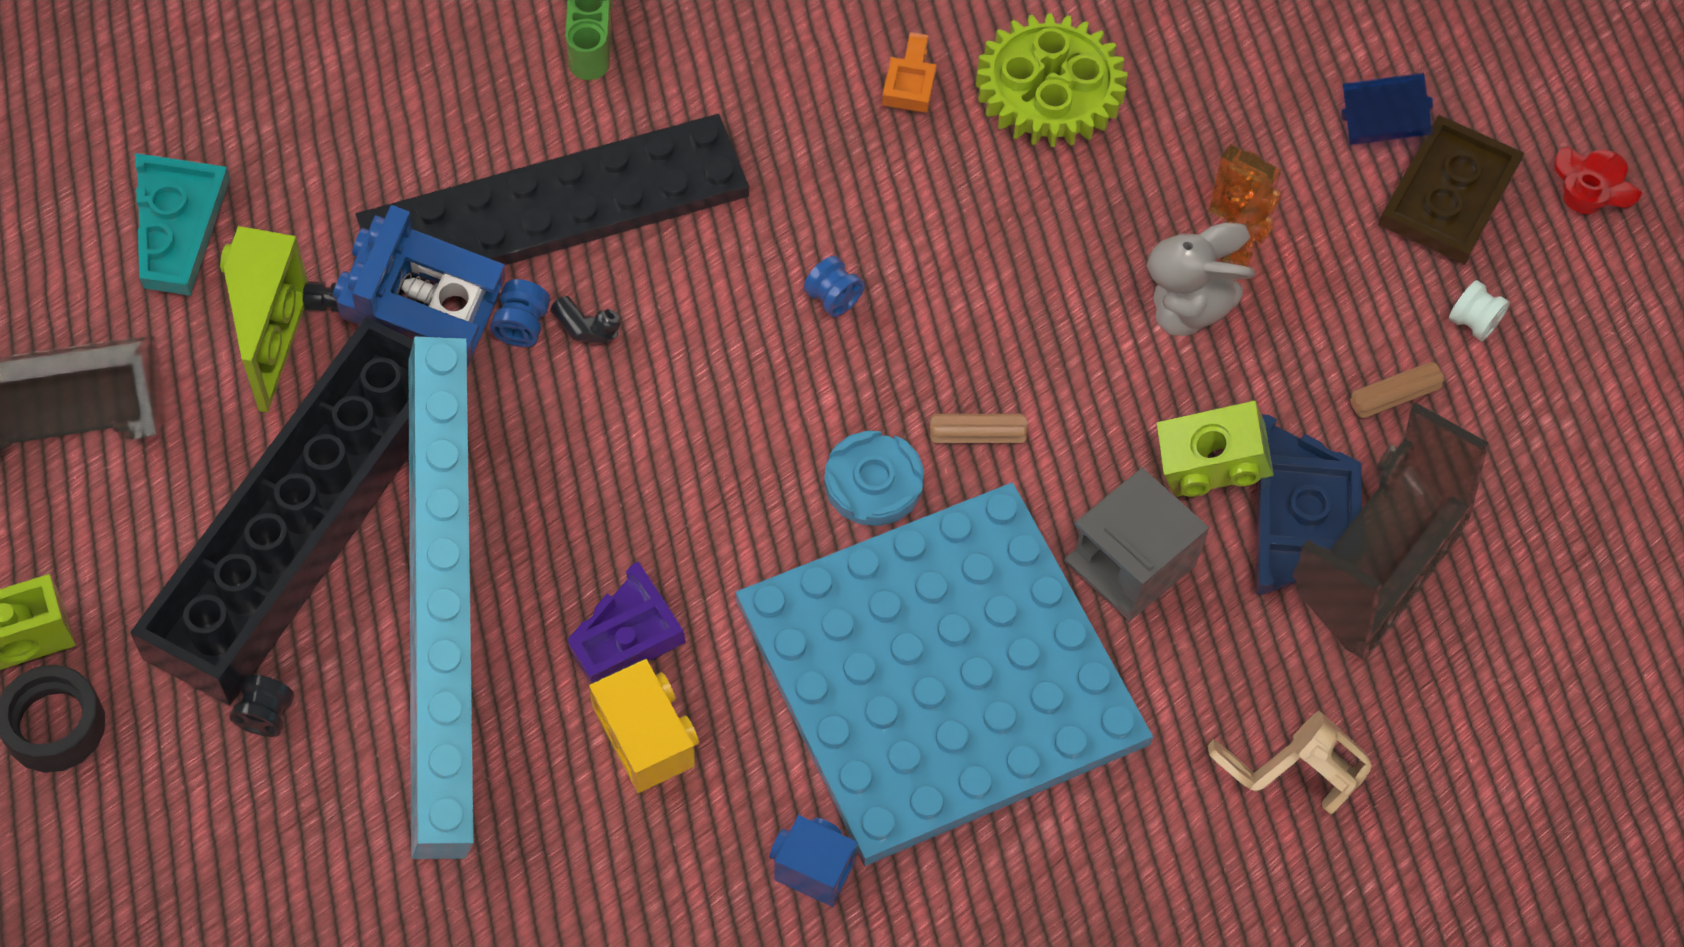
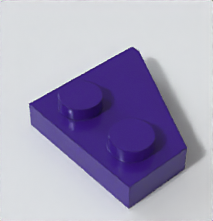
M639 562L632 564L627 569V580L613 596L606 594L595 607L592 617L582 622L567 639L571 654L590 684L644 659L650 661L686 643L684 630Z

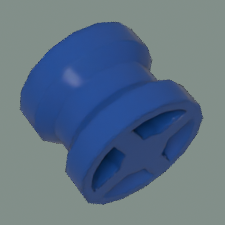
M830 256L817 264L804 283V291L812 299H820L823 302V309L831 317H838L851 309L865 289V282L856 274H848L845 271V263L837 256Z

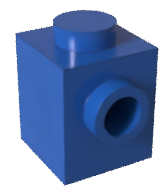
M798 815L791 830L788 831L782 828L772 846L769 858L775 860L774 880L833 907L856 863L858 842L842 835L841 830L836 825L825 819L814 818L811 821Z

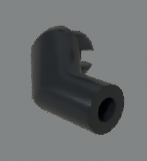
M569 296L560 297L550 308L551 313L569 336L577 342L606 344L618 336L621 319L613 310L606 309L605 312L599 310L595 317L585 316Z

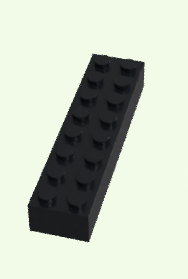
M365 317L130 631L144 661L228 706L232 704L241 691L240 687L245 676L253 675L409 457V357L413 339Z

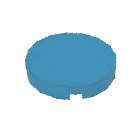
M868 430L852 434L834 447L825 466L824 488L830 504L843 517L861 525L882 526L897 522L913 511L922 496L924 468L919 454L906 440L894 435V438L882 435V431Z

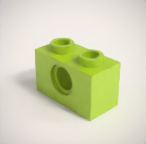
M1256 401L1157 422L1164 476L1175 497L1182 495L1187 497L1202 496L1208 493L1210 489L1229 485L1249 486L1255 484L1261 478L1274 476L1266 425ZM1225 449L1219 456L1207 458L1212 451Z
M50 574L0 589V670L76 646L65 603Z

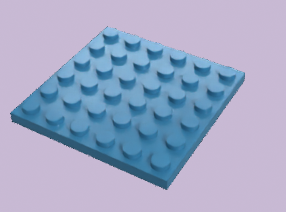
M1013 482L735 592L736 603L850 838L858 842L857 852L864 866L1151 745L1152 733Z

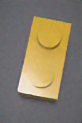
M647 659L589 685L592 708L637 793L695 767L694 746L699 744L696 731L686 715L680 718L677 716L671 705L676 700L667 677L663 672L655 675Z

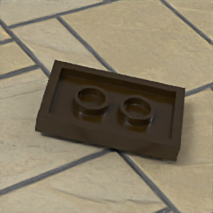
M1438 114L1384 209L1378 225L1466 265L1525 153Z

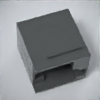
M1141 468L1074 523L1080 530L1076 549L1064 559V562L1130 622L1196 566L1210 527L1144 468Z

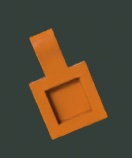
M910 32L905 59L891 57L882 95L883 106L928 113L936 76V64L925 63L929 35Z

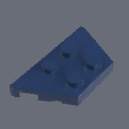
M1261 414L1266 425L1274 476L1261 478L1258 481L1256 594L1264 595L1359 560L1362 553L1361 462L1342 452H1334L1327 449L1322 442L1305 433L1302 438H1299L1276 426V418Z

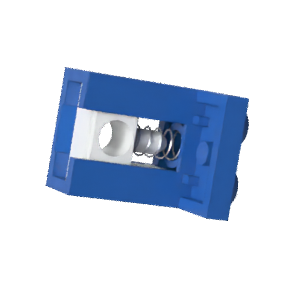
M391 205L385 219L375 215L369 230L362 228L357 235L352 250V255L356 256L350 273L343 271L340 274L333 292V299L337 300L340 318L360 325L365 317H368L413 340L414 337L466 339L467 366L469 367L504 285L505 264L413 230L410 212ZM410 274V279H405ZM401 287L406 294L405 297L398 295ZM407 296L414 298L415 300H410L407 298ZM450 296H459L467 301L466 306L458 311L446 310L441 304ZM416 300L422 301L424 304L418 303Z

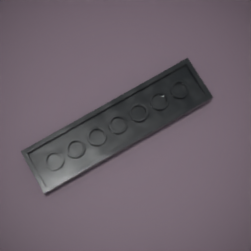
M717 113L355 214L359 229L365 228L369 230L375 215L385 219L390 206L393 205L410 212L413 230L509 265L749 197V184L720 114ZM410 274L405 279H410ZM402 287L399 292V295L405 294V292L402 290Z

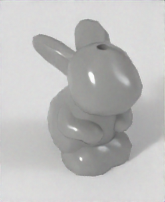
M1223 223L1211 226L1201 234L1181 233L1162 240L1149 253L1147 268L1152 279L1158 284L1153 297L1157 309L1156 321L1168 334L1177 336L1194 334L1204 327L1221 320L1237 306L1243 295V287L1236 279L1252 278L1255 276V270L1238 264L1217 262V259L1239 250L1249 240L1250 233L1245 225Z

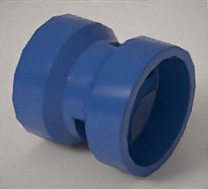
M514 279L506 282L500 295L502 308L498 309L493 316L490 325L491 332L496 338L512 346L530 347L535 345L541 331L539 319L547 313L551 301L550 295L540 285L531 281Z

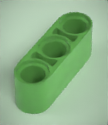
M568 0L565 35L568 63L572 74L579 79L595 80L604 76L609 69L613 0Z

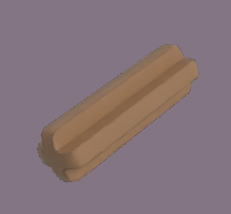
M1428 362L1355 390L1352 393L1350 403L1359 418H1366L1439 390L1442 387L1444 375L1435 362Z
M1023 414L931 415L929 425L930 439L934 443H1023L1027 437V419Z

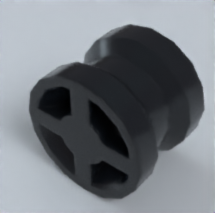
M262 675L245 676L240 687L243 697L241 702L235 704L229 715L231 722L239 728L264 737L278 736L284 725L281 718L282 712L290 707L295 696L293 690L282 682Z

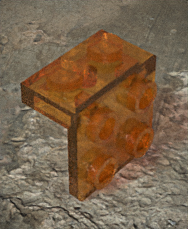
M1232 144L1228 146L1221 157L1209 212L1231 223L1243 224L1247 227L1250 233L1249 240L1239 250L1222 257L1220 262L1248 267L1253 255L1249 250L1255 241L1263 244L1274 225L1275 218L1271 217V215L1275 211L1283 193L1277 189L1282 169L1264 161L1259 155L1250 151H1244Z

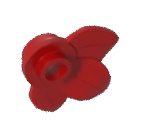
M1563 147L1556 155L1554 170L1564 180L1563 200L1569 208L1578 213L1593 214L1606 204L1620 208L1631 207L1640 200L1643 194L1639 188L1624 181L1628 172V164L1617 152L1600 149L1593 151L1586 157L1570 147Z

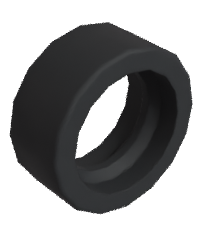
M60 665L35 667L18 675L4 689L0 697V737L11 756L26 768L47 773L65 771L76 766L97 749L105 732V711L90 681L75 669ZM53 694H68L79 701L82 708V716L78 725L66 737L47 744H34L23 737L19 729L20 721L25 711L35 701Z

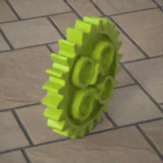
M1048 13L1045 23L1040 24L1033 15H1029L1026 27L1013 20L1011 21L1010 34L998 29L995 42L987 41L984 54L979 55L976 87L979 88L978 100L981 103H987V117L999 115V129L1006 128L1011 124L1015 126L1013 136L1015 139L1028 132L1031 133L1032 145H1036L1041 136L1048 137L1051 147H1055L1058 137L1064 136L1070 146L1074 145L1076 133H1080L1083 137L1090 140L1092 139L1094 127L1105 131L1108 119L1117 118L1119 105L1124 102L1127 72L1122 71L1124 58L1115 56L1116 44L1107 43L1102 45L1104 37L1102 30L1089 35L1087 33L1089 22L1087 21L1081 23L1077 28L1072 27L1071 16L1069 15L1063 19L1061 24L1055 23L1052 13Z

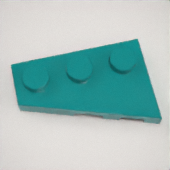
M135 153V168L137 170L138 182L136 202L139 208V278L144 289L191 296L230 181L228 168Z

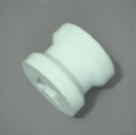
M1476 280L1461 295L1449 315V320L1456 325L1465 324L1472 329V335L1475 338L1484 341L1499 324L1510 302L1502 296L1493 297L1487 293L1486 285Z

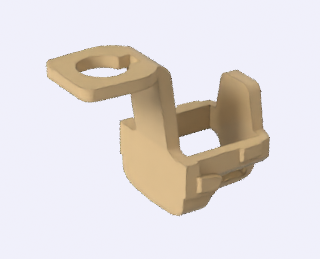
M1321 711L1314 713L1293 735L1294 740L1290 745L1255 773L1215 739L1208 745L1209 755L1240 783L1254 791L1265 788L1301 757L1335 786L1322 802L1323 809L1329 814L1334 813L1365 780L1371 770V763L1366 752ZM1336 741H1339L1360 759L1354 767L1333 751Z

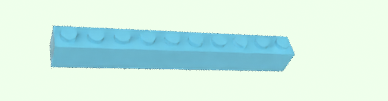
M414 337L409 357L411 859H466L473 845L466 339Z

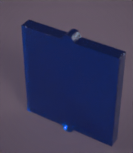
M1424 73L1343 84L1345 108L1341 110L1342 120L1347 121L1350 145L1433 134L1430 109L1433 108V98L1427 96Z

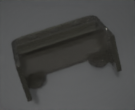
M155 336L134 337L0 357V458L3 457L2 449L10 447L16 442L113 428L115 432H124L125 439H139L156 435L164 423L159 354Z
M1415 403L1410 409L1404 440L1398 447L1393 444L1390 445L1377 465V471L1382 473L1378 490L1331 550L1307 540L1302 546L1300 560L1293 572V578L1297 579L1296 592L1340 644L1363 660L1367 659L1376 649L1464 531L1473 510L1489 442L1418 403Z

